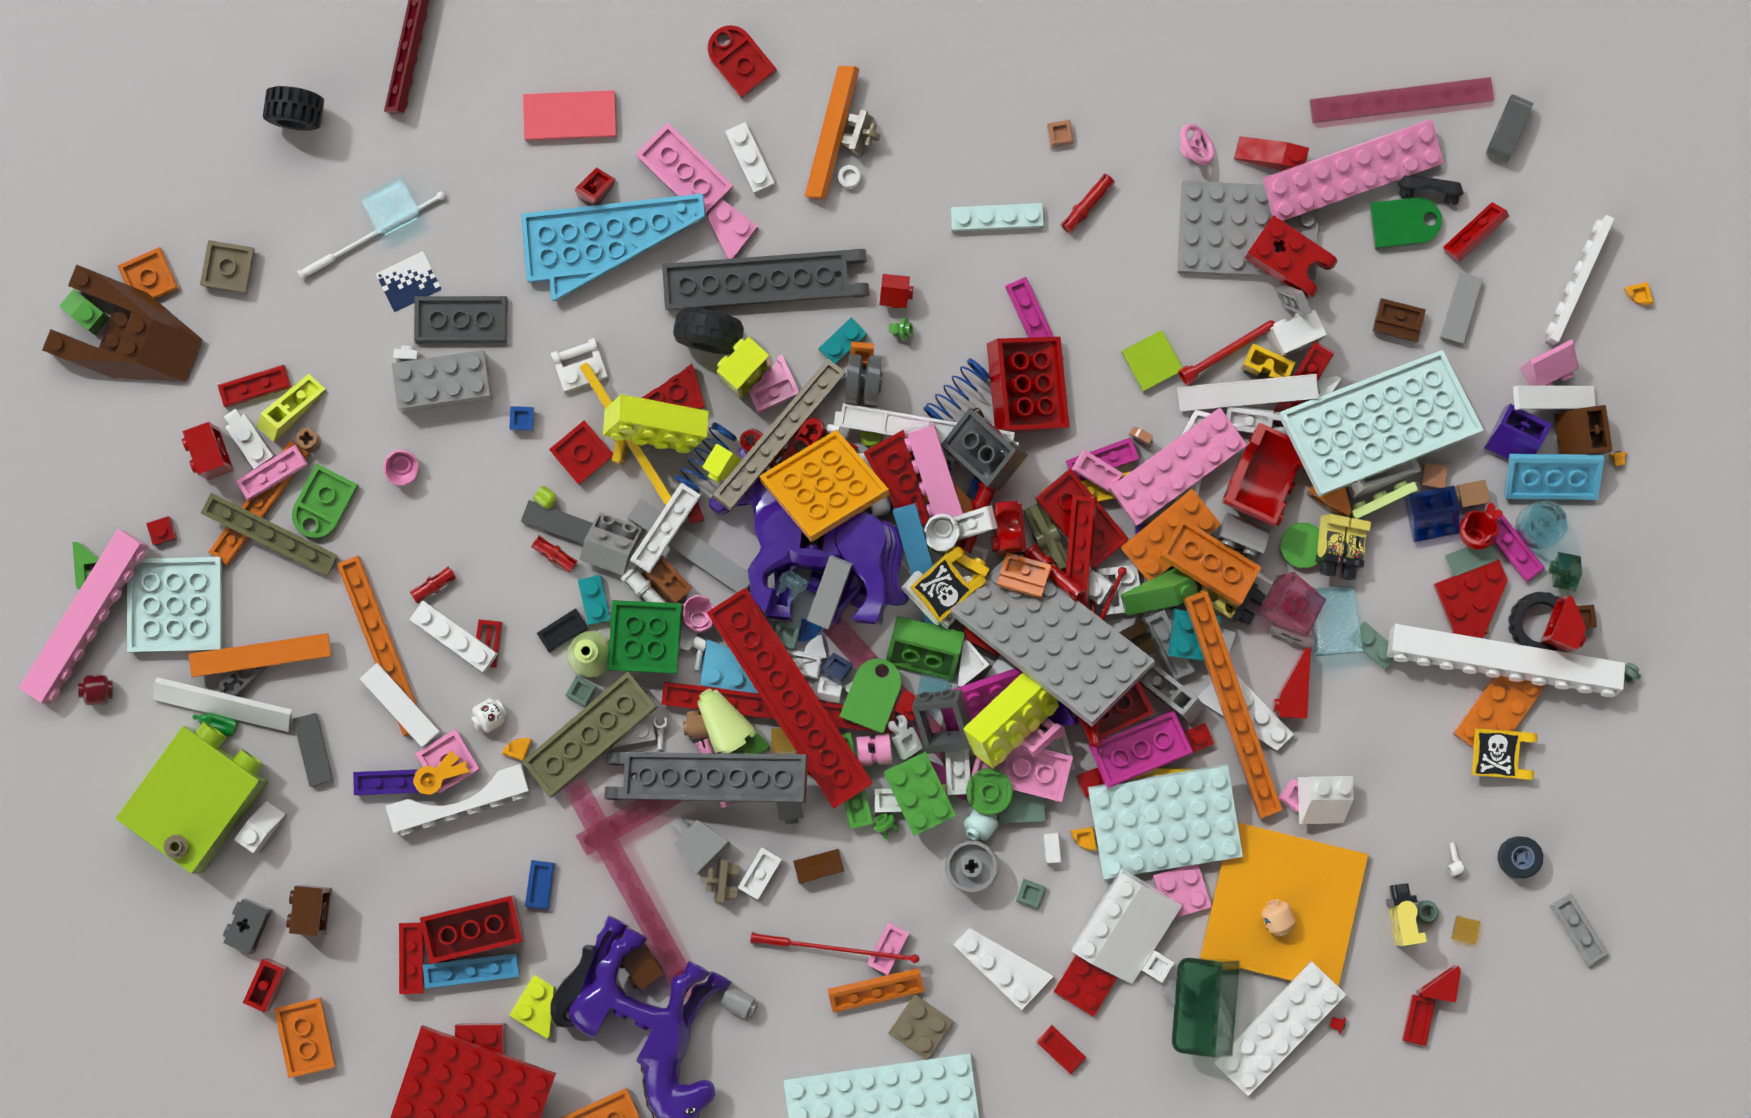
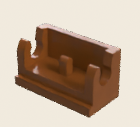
M661 555L650 573L643 570L642 575L646 580L651 581L652 586L667 603H679L692 590V587L663 555Z

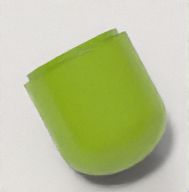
M544 485L535 493L533 500L543 508L549 509L555 505L557 495Z

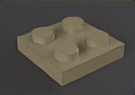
M208 240L200 285L202 287L247 294L255 248Z
M914 994L888 1034L928 1060L953 1023V1020Z

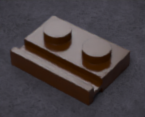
M1381 298L1372 332L1417 343L1426 309Z

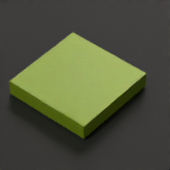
M1163 330L1121 351L1142 392L1177 375L1178 370L1183 368Z

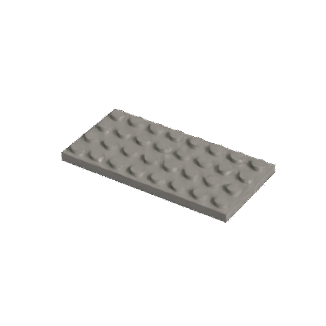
M1003 560L985 577L986 582L981 587L973 591L965 600L956 604L951 609V615L1092 727L1154 666L1155 660L1078 600L1074 601L1049 578L1042 599L998 587L996 583L1000 576Z

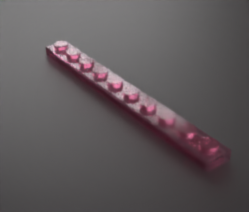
M582 777L564 787L563 790L642 933L648 938L647 942L671 983L674 977L685 972L687 962L587 781Z

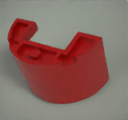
M1259 422L1237 463L1223 498L1225 499L1222 500V503L1274 527L1275 525L1279 526L1285 515L1283 511L1287 505L1284 499L1286 494L1290 495L1296 484V482H1293V478L1300 466H1304L1288 435Z

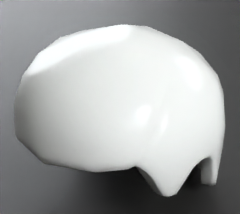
M946 513L936 514L929 518L924 529L928 546L936 551H947L953 548L960 535V528L956 519Z

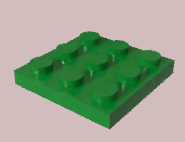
M612 600L607 670L678 674L683 604Z

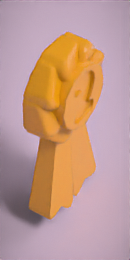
M452 750L437 767L423 766L415 772L413 783L420 793L434 794L441 788L443 779L469 773L470 770L466 767L467 761L452 766L461 758L456 756Z

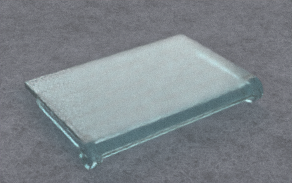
M1354 586L1308 588L1307 595L1316 656L1362 653L1363 646Z

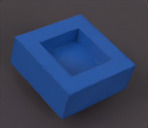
M510 406L509 429L533 431L535 408Z

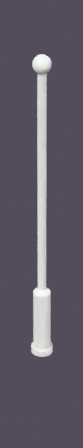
M443 191L438 192L434 198L340 251L328 254L307 267L297 270L302 280H305L306 277L333 263L335 258L432 203L444 200L446 194Z

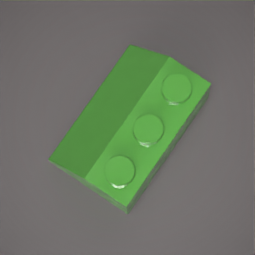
M897 616L886 660L894 664L896 668L952 682L965 633Z

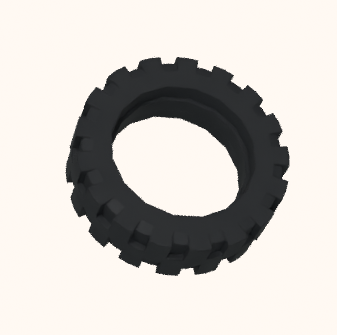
M1535 592L1519 599L1516 605L1512 607L1511 615L1508 618V622H1510V627L1508 628L1509 632L1512 633L1513 641L1519 645L1556 651L1557 649L1529 638L1523 630L1522 618L1525 611L1534 604L1548 605L1553 609L1557 599L1561 597L1555 596L1550 592Z

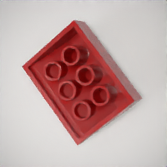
M1061 336L997 338L987 343L995 427L998 430L1015 432V434L1070 428Z

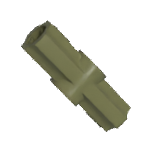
M1038 503L1023 510L1033 530V538L1036 544L1040 546V550L1047 557L1051 556L1055 561L1054 564L1060 570L1066 568L1067 554L1061 544L1062 539L1046 512Z

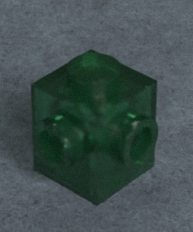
M1562 552L1557 553L1555 561L1551 560L1549 565V574H1552L1553 587L1576 591L1582 576L1581 556Z

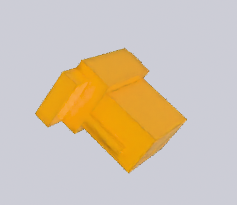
M1615 451V453L1609 454L1613 458L1614 466L1625 465L1626 451Z

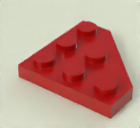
M1499 559L1433 584L1453 634L1484 638L1508 581Z

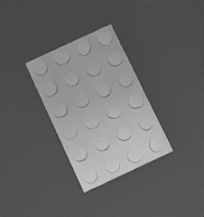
M1202 181L1181 182L1178 248L1179 273L1272 277L1244 258L1272 217L1264 185ZM1319 208L1283 221L1317 244ZM1275 246V252L1279 253L1282 251L1280 246ZM1316 265L1310 266L1307 269L1309 279L1316 278Z

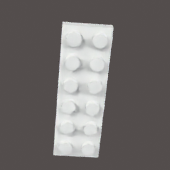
M1310 961L1214 1061V1064L1249 1096L1346 996V993Z

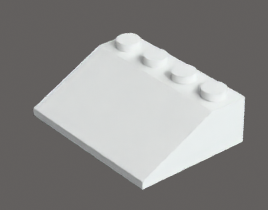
M1121 868L1073 944L1072 952L1089 963L1133 984L1182 905Z

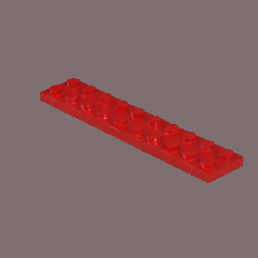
M743 588L706 612L796 752L808 755V770L833 809L872 785L873 782L760 608L752 599L747 588Z

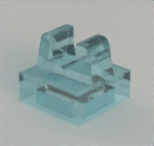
M789 570L782 573L779 579L778 592L783 593L787 587L790 588L791 595L789 599L793 600L806 589L809 582Z

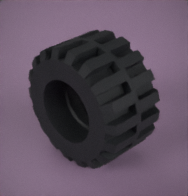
M290 86L270 87L266 90L263 119L275 126L302 131L318 129L321 127L324 98L315 92Z

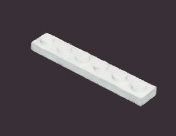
M1605 215L1601 220L1597 219L1591 230L1594 235L1591 241L1587 240L1582 250L1585 255L1582 261L1578 260L1574 267L1573 273L1576 275L1573 281L1567 283L1563 292L1566 294L1563 302L1560 301L1555 309L1554 314L1557 317L1554 323H1549L1545 334L1548 335L1546 343L1554 346L1559 342L1615 218Z

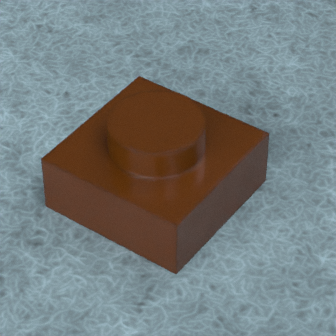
M1594 604L1577 606L1586 629L1596 628Z

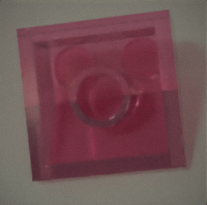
M1286 573L1277 575L1258 613L1275 627L1307 637L1326 599L1297 573Z

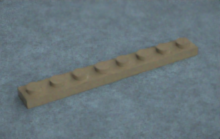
M827 359L713 493V498L732 511L759 479V476L764 473L796 435L803 423L813 415L845 377L846 372Z

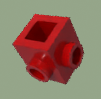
M883 274L879 305L892 308H907L908 299L912 300L914 286H909L910 276Z

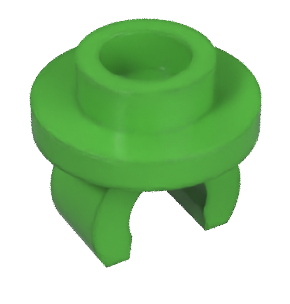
M902 318L900 324L889 323V333L900 335L902 341H907L909 336L913 334V325L909 323L908 318Z
M883 813L876 817L873 828L876 832H880L883 838H889L886 834L888 828H893L895 832L899 831L895 824V817L892 814Z

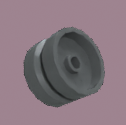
M849 354L845 404L857 405L860 399V391H863L865 406L877 407L883 375L881 371V356H869L867 368L864 370L862 369L863 357L859 354Z

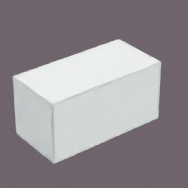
M1058 833L1043 834L1046 864L1061 862Z

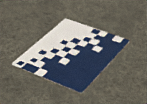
M423 251L376 273L394 312L415 303V296H429L441 290L439 282Z

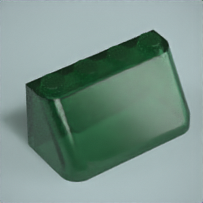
M1191 957L1184 958L1179 962L1172 1029V1046L1177 1052L1213 1058L1231 1056L1233 1054L1239 960Z

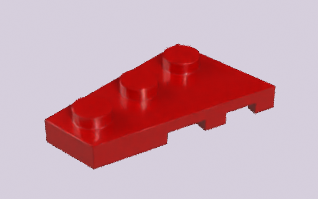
M692 363L677 375L669 378L664 384L642 397L644 399L700 410L705 408Z

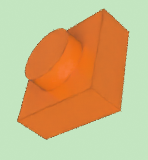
M851 342L850 354L861 355L863 357V367H867L869 356H874V343Z

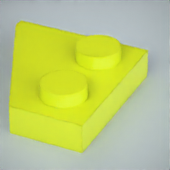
M534 975L509 1016L548 1039L551 1034L550 1002L554 996L555 986Z

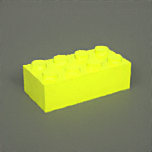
M620 394L604 409L603 436L611 437L615 441L629 440L633 441L636 445L650 444L658 449L671 448L676 449L679 453H688L707 438L708 411L623 394Z
M1023 672L969 722L963 730L974 755L993 769L1003 762L1012 750L1019 747L1031 732L1036 731L1048 716L1053 715L1059 705L1054 696Z

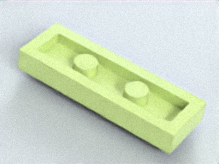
M1405 480L1393 486L1395 489L1393 492L1387 494L1384 490L1374 495V501L1366 504L1365 500L1353 505V511H1351L1349 517L1359 519L1417 491L1418 488L1415 482L1407 484Z

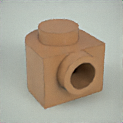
M700 710L686 712V722H683L684 735H689L690 740L709 737Z

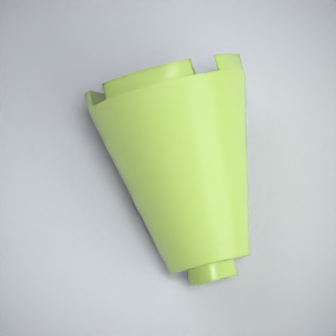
M595 631L584 632L576 636L568 649V660L572 669L579 675L588 678L605 674L608 671L609 639ZM590 648V654L585 656V651Z
M708 689L699 695L700 699L697 703L715 753H730L746 743L745 738L748 735L752 738L756 734L754 726L718 690L712 691Z

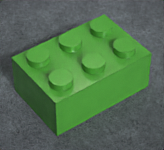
M926 752L883 772L913 836L956 816Z

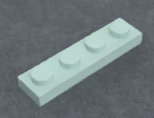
M1042 203L951 207L952 232L1042 228L1044 226Z

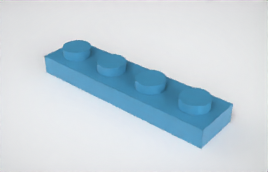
M517 953L423 965L425 989L520 977Z

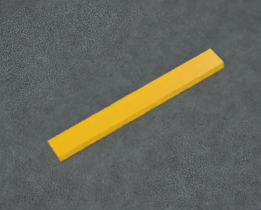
M589 363L582 364L580 369L604 408L608 407L612 403L611 398ZM625 440L662 501L667 505L672 496L640 445L634 444L633 441Z

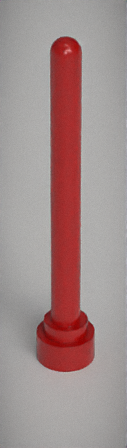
M1273 320L1267 321L1195 366H1184L1178 370L1181 380L1186 386L1194 383L1196 378L1199 377L1198 374L1269 332L1275 322Z

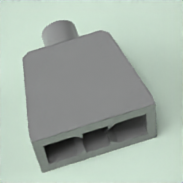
M681 816L672 825L681 835L674 844L696 874L729 842L700 820H696L690 825Z

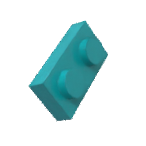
M851 317L818 350L827 359L837 364L851 351V342H860L867 336V333Z
M601 575L578 580L588 625L610 621L611 616Z

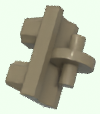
M862 109L860 113H849L847 125L855 129L853 135L844 133L840 144L851 150L855 155L862 157L865 146L871 147L872 141H879L881 137L879 133L875 132L877 125L873 123L874 117L870 116L868 111Z
M718 859L716 878H714V868H708V877H701V882H707V892H713L714 883H716L715 902L724 903V900L737 899V887L726 886L727 877H739L740 865L728 863V860Z

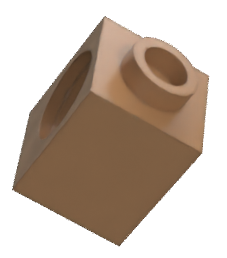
M1486 480L1459 484L1454 487L1452 500L1454 505L1458 506V510L1490 503Z

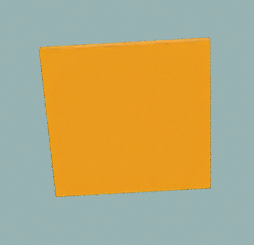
M1238 823L1243 857L1221 861L1199 958L1291 981L1312 961L1339 987L1368 854ZM1274 899L1289 903L1296 920L1295 925L1292 927L1293 930L1282 936H1276L1268 932L1261 915L1262 910L1267 907L1266 903Z

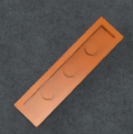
M919 968L827 989L833 1013L925 992Z

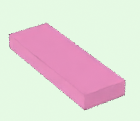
M294 445L236 480V483L247 501H251L307 467L308 463L297 445Z

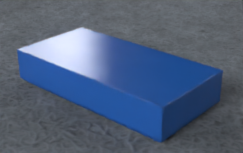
M531 860L525 907L549 910L555 863Z

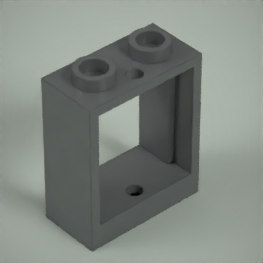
M945 689L940 692L925 691L917 694L912 709L926 753L971 749L963 730L971 722L962 689ZM953 707L959 730L932 733L925 710Z

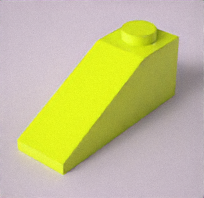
M308 374L260 414L257 428L274 442L294 425L325 392V388Z

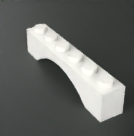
M518 764L497 771L493 779L480 792L459 803L433 806L412 799H406L386 805L385 807L393 833L400 832V835L403 836L413 833L414 827L422 825L423 829L436 826V821L445 818L446 822L458 819L459 813L467 811L468 815L481 812V807L490 804V808L503 805L504 799L511 797L513 801L527 797L526 793L530 792L531 789L523 764Z

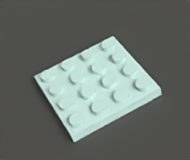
M221 557L143 559L133 570L134 575L132 579L127 582V652L211 651L222 649Z

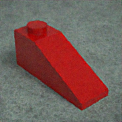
M1240 136L1234 159L1284 171L1306 163L1309 147L1283 141Z
M1311 648L1302 650L1278 692L1277 698L1273 700V712H1276L1278 718H1308Z

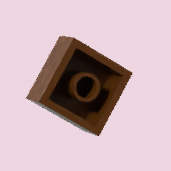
M294 886V890H291L289 895V904H292L291 914H288L286 927L289 928L290 934L326 935L331 896L330 887Z

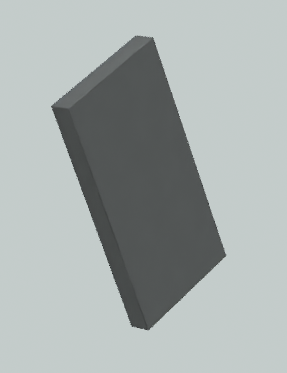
M415 296L414 342L507 343L508 297Z

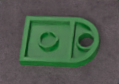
M1408 198L1371 202L1369 204L1375 249L1424 244L1432 240L1441 228V213L1438 207L1428 199ZM1424 215H1433L1435 217V224L1431 226L1425 224Z

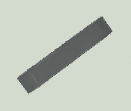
M268 666L260 667L259 669L253 668V674L249 678H244L241 675V670L230 672L219 683V692L239 696ZM236 674L237 678L243 681L244 684L241 685V683L237 682L233 687L235 692L226 693V684H233L237 680L233 678Z

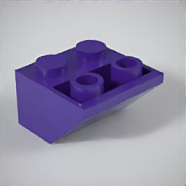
M1509 404L1504 407L1484 448L1509 460L1510 454H1536L1552 424L1524 410H1515V406Z

